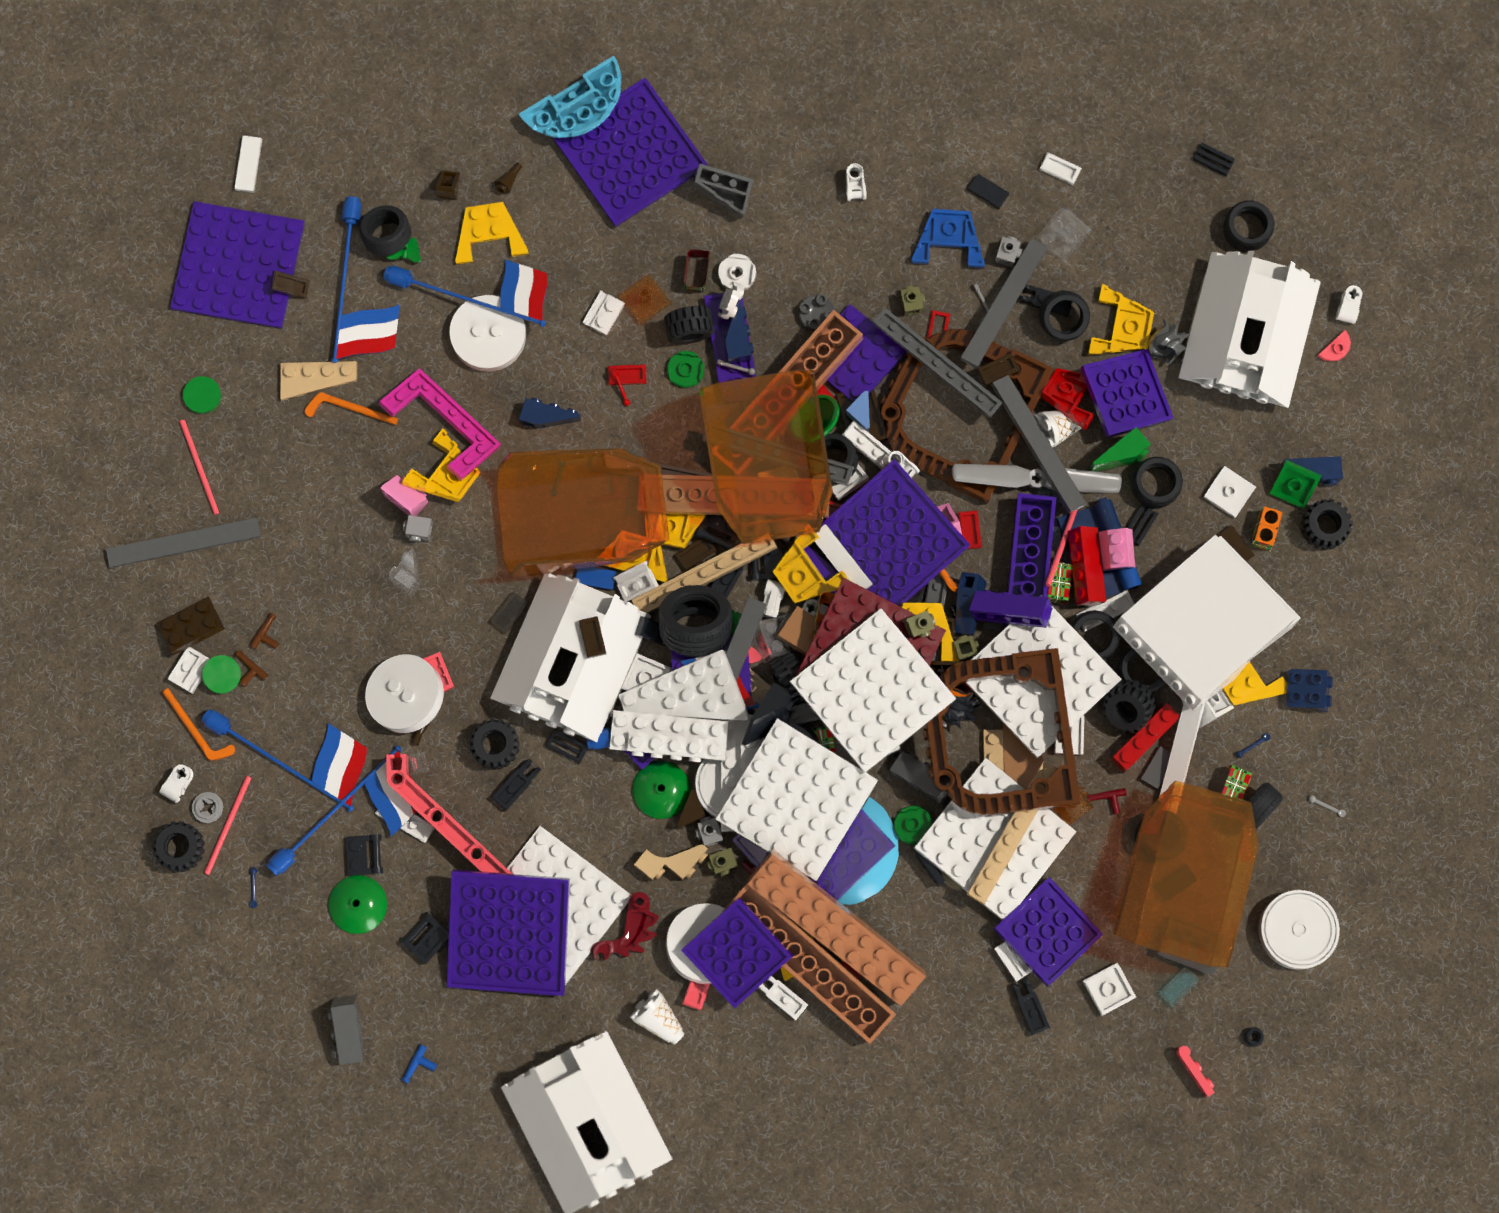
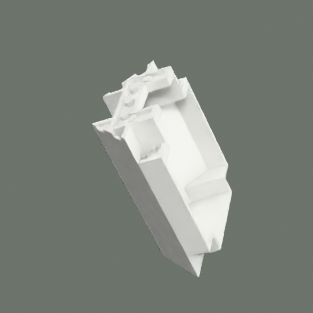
M1239 251L1227 252L1226 255L1211 252L1189 330L1190 336L1186 341V350L1183 353L1182 366L1178 378L1199 383L1204 388H1217L1222 393H1235L1240 398L1248 399L1250 397L1262 404H1267L1268 402L1289 408L1320 281L1309 278L1310 274L1305 270L1296 269L1295 263L1292 261L1288 266L1255 258L1253 257L1254 251H1248V254L1245 255L1240 254ZM1247 318L1265 322L1259 349L1253 355L1245 354L1240 348Z
M545 572L490 699L510 706V710L520 714L521 711L527 713V717L532 720L546 721L545 724L555 729L557 726L564 729V733L571 736L578 734L598 742V737L602 733L605 723H608L619 697L618 695L622 690L623 683L643 641L642 637L635 635L640 617L643 616L650 619L651 615L638 610V607L627 601L620 600V597L616 594L613 597L581 584L579 579L574 578L572 580L566 576H555ZM598 616L607 655L588 659L579 620ZM562 647L578 654L566 683L556 687L549 682L548 675L559 649Z
M607 1031L577 1046L571 1047L570 1050L536 1068H531L530 1071L501 1087L564 1213H573L586 1205L588 1208H591L600 1203L598 1199L606 1196L608 1199L617 1194L616 1189L622 1186L624 1189L629 1188L635 1184V1179L641 1177L643 1180L653 1175L652 1170L672 1160ZM593 1118L609 1146V1153L602 1160H596L591 1157L576 1128Z

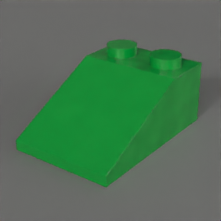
M1136 427L1096 459L1089 471L1101 472L1132 465L1134 462L1140 463L1150 452L1148 449L1151 443Z

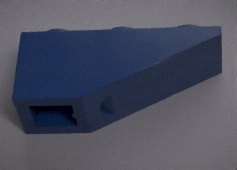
M741 301L737 302V312L734 318H732L725 340L729 364L751 360V354H754L753 344L748 342V336H750L749 324L745 325L744 318H747L746 308L741 306Z
M533 397L525 399L519 417L520 424L537 429L579 422L581 420V415L574 409L567 408V410H564L557 404H544L540 399Z
M961 573L957 589L956 634L974 636L978 620H974L970 607L975 591H984L987 582L980 574Z

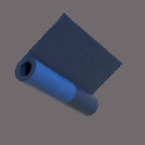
M1107 497L1097 500V504L1093 507L1077 511L1071 529L1079 526L1098 527V532L1122 527L1112 500H1107ZM1070 514L1057 517L1062 535ZM1067 539L1066 546L1071 557L1069 539ZM1136 566L1135 568L1103 571L1106 598L1142 586Z

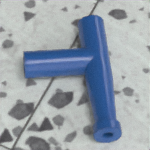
M419 1045L405 1076L401 1080L409 1083V1079L418 1064L435 1071L438 1064L423 1057L427 1047Z

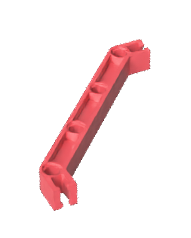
M400 754L402 760L401 770L393 769L394 755H386L387 782L404 800L481 872L512 874L409 777V758L406 754ZM401 775L403 778L402 782L397 785L394 784V777ZM437 812H441L442 819L438 822H434L433 815ZM477 849L481 850V858L473 859V852Z

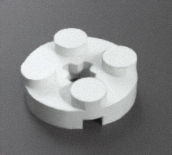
M732 254L721 262L718 271L719 280L726 289H731L732 285L730 283L734 281L739 283L742 289L748 290L755 281L756 268L747 256ZM736 269H739V271L743 274L739 275V277H735V275L732 274V272H735Z
M734 281L730 283L732 285L731 289H726L719 309H722V313H718V316L724 319L734 318L737 312L738 299L741 300L744 294V289L741 288V285Z

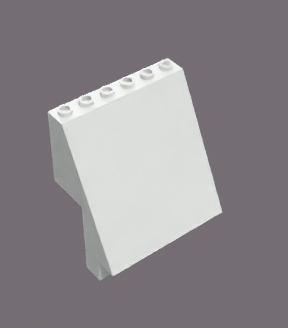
M1214 535L1125 612L1113 628L1194 711L1232 682L1252 658L1291 630L1301 617L1221 536L1217 537Z

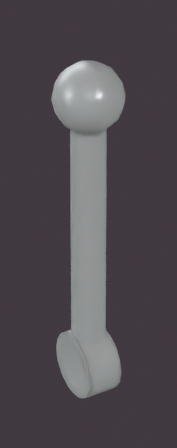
M976 283L973 287L988 313L989 307Z
M717 360L716 363L720 366L747 372L749 375L755 374L753 368H743L722 360Z
M1310 795L1308 797L1309 802H1315L1335 813H1338L1339 817H1344L1346 815L1345 810H1338L1320 800H1317L1314 795Z

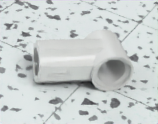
M767 580L763 602L767 604L763 617L777 618L780 602L783 600L785 591L782 584L778 581Z

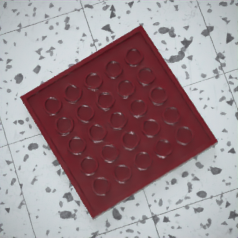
M842 578L794 678L880 609L886 613L928 665H930L946 630L934 624L935 629L930 630L931 635L920 638L919 635L909 638L902 620L916 614L846 578Z

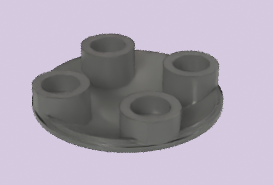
M812 295L801 303L799 318L806 328L815 331L833 310L836 311L834 304L825 295Z

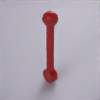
M616 368L612 369L624 400L623 404L624 406H629L630 400L626 397Z

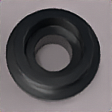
M1257 1027L1248 1028L1244 1033V1041L1251 1047L1261 1045L1264 1040L1263 1032ZM1252 1033L1257 1035L1255 1041H1252L1250 1038Z

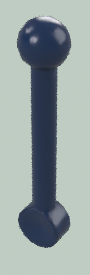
M1265 733L1258 741L1242 751H1237L1236 757L1242 758L1244 753L1263 741H1269L1270 735Z
M252 867L250 869V874H252V901L249 905L251 908H256L255 874H257V869Z

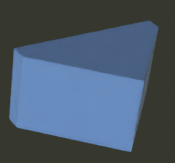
M864 391L848 407L846 416L858 423L867 432L870 429L868 391Z

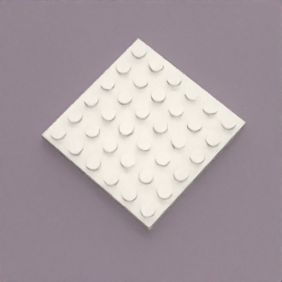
M1053 608L1047 628L1009 624L973 659L1058 648L1068 719L1071 727L1106 695L1121 678ZM1022 668L1018 670L1021 677H1028L1027 670ZM1013 676L965 682L1036 758L1057 740V731L1060 730L1059 723L1056 724L1054 719V712H1057L1054 690L1046 691L1031 680L1025 684H1019L1014 680Z
M882 609L878 610L790 681L864 773L956 700L954 695Z
M777 718L716 820L768 852H771L772 849L775 850L802 873L817 881L878 780Z
M987 758L981 762L962 786L978 794L1025 790ZM951 800L914 849L968 892L1013 812L977 815L961 809ZM1048 808L1039 809L984 906L1003 921L1021 904L1076 831Z
M539 826L507 869L512 874L570 878L566 985L591 953V947L600 941L628 904L631 894L543 827Z

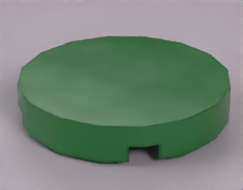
M690 351L678 352L669 360L667 365L668 377L678 387H694L698 385L704 376V363L696 353Z
M206 376L196 377L186 384L183 391V400L192 412L198 414L210 413L219 406L221 390L212 378Z
M217 655L211 657L204 664L201 677L204 685L214 693H227L237 687L241 671L234 659L229 656Z
M908 806L903 808L895 818L894 830L902 842L910 845L917 844L933 822L930 814L921 807Z

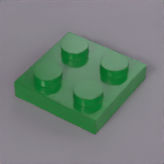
M1286 460L1270 490V494L1305 509L1321 475Z

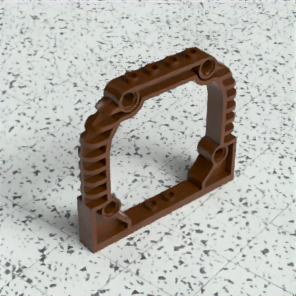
M947 329L934 334L929 339L925 337L923 339L938 351L948 349L965 351L975 333L964 329ZM992 342L982 360L990 363L1012 353L1020 370L1016 375H1010L1009 377L1013 383L1017 384L1023 400L1029 402L1027 407L1033 413L1054 368L1013 349L1011 351L1004 346ZM906 352L905 357H907L905 364H900L896 372L899 375L896 380H892L888 388L891 391L888 397H883L880 404L882 406L881 418L886 425L887 440L891 449L901 452L919 470L988 504L996 488L995 485L959 482L953 479V465L973 464L970 460L961 459L954 463L915 444L902 429L906 415L903 401L921 366H923L921 362ZM887 411L894 412L895 417L889 418L885 415V413ZM1015 424L1012 428L1015 432L1013 436H1008L1004 444L1007 448L999 464L990 461L983 465L1008 464L1022 436Z
M1058 648L966 660L952 665L943 672L939 679L950 692L957 685L965 682L1013 676L1014 680L1019 684H1025L1031 680L1046 691L1054 690L1057 712H1054V719L1056 724L1059 723L1060 731H1057L1058 743L1062 744L1065 765L1058 766L1048 780L1038 778L1031 783L1029 789L978 794L962 787L959 772L948 764L942 717L949 708L948 705L925 724L926 728H923L924 740H928V748H925L926 758L930 759L931 767H928L929 778L933 779L937 790L941 792L946 791L948 797L958 807L977 815L1038 810L1081 803ZM1021 668L1027 670L1028 677H1021L1018 670ZM941 776H945L949 779V784L947 786H943L939 783V778ZM1042 784L1045 788L1044 793H1037L1035 785Z

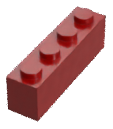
M1079 526L1069 530L1068 539L1076 605L1097 606L1107 602L1098 527Z
M1166 703L1148 721L1147 725L1138 731L1110 760L1125 773L1180 718V715Z

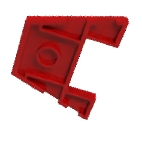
M1056 368L1044 387L1041 397L1084 430L1087 429L1092 421L1094 414L1077 407L1088 390L1083 375H1080V372Z

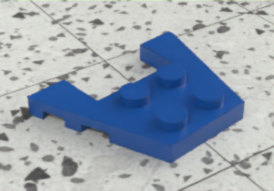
M932 209L911 263L928 264L930 246L968 248L967 267L984 268L985 262L982 258L981 248L977 240L970 211Z

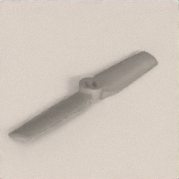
M954 464L952 467L953 479L959 482L1013 488L1028 485L1033 489L1043 486L1055 491L1045 473L1040 469H1033L1031 471L1016 465ZM1065 468L1079 492L1118 493L1121 489L1122 479L1119 474ZM1035 474H1037V478H1040V481L1035 483V480H1032Z

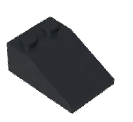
M773 682L749 722L742 745L746 746L766 736L777 718L786 723L789 717L787 711L790 712L794 701H792L794 692Z

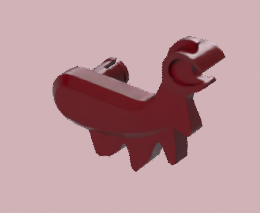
M635 892L630 896L624 935L614 941L597 942L591 947V953L593 952L596 960L598 953L604 954V960L612 953L629 957V950L644 953L645 949L640 947L638 943L649 941L657 936L655 932L647 929L653 926L659 917L650 912V899L645 893Z

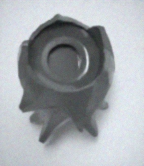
M1163 319L1164 325L1161 324L1160 329L1151 336L1148 348L1153 358L1165 357L1166 362L1171 364L1176 356L1186 350V347L1181 343L1186 337L1190 336V333L1177 334L1178 324H1173L1170 327L1168 322Z

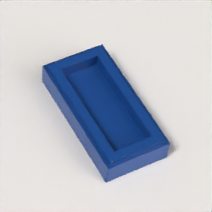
M578 564L576 579H579L581 584L589 587L613 591L615 581L613 577L616 576V571Z

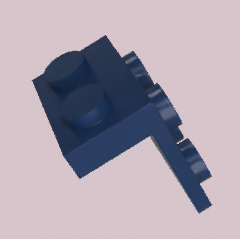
M1290 669L1288 671L1287 706L1293 708H1317L1320 712H1328V707L1332 706V696L1329 695V689L1333 688V677H1330V673L1327 670Z

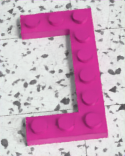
M420 368L379 402V405L391 417H394L417 396H420L472 445L447 467L460 481L501 446V443Z

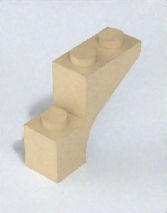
M698 845L667 858L658 857L646 849L634 866L652 881L655 878L659 879L664 874L665 870L663 868L665 866L682 880L685 878L689 879L696 871L694 869L695 865L698 862L702 864L707 858L708 854L706 852L708 848L704 845Z

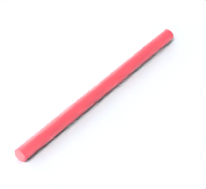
M181 420L179 421L212 511L214 515L219 514L186 422Z
M1078 509L1070 513L1045 583L1048 587L1052 584L1068 539V531L1071 530Z
M245 777L204 871L205 874L210 875L251 777Z

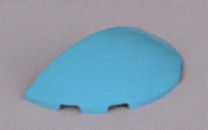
M612 56L582 75L583 79L554 97L548 95L519 113V116L530 128L550 137H575L593 130L607 119L618 102L621 92V72L617 60Z
M870 797L862 809L896 846L838 900L842 905L857 904L877 894L888 883L897 865L899 856L898 837L894 830V824L885 809Z

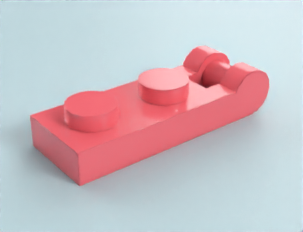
M1187 1046L1179 1047L1176 1050V1055L1203 1095L1209 1097L1215 1093L1212 1089L1214 1085L1211 1080L1202 1075L1201 1071L1203 1069L1197 1061H1193L1190 1057V1048Z

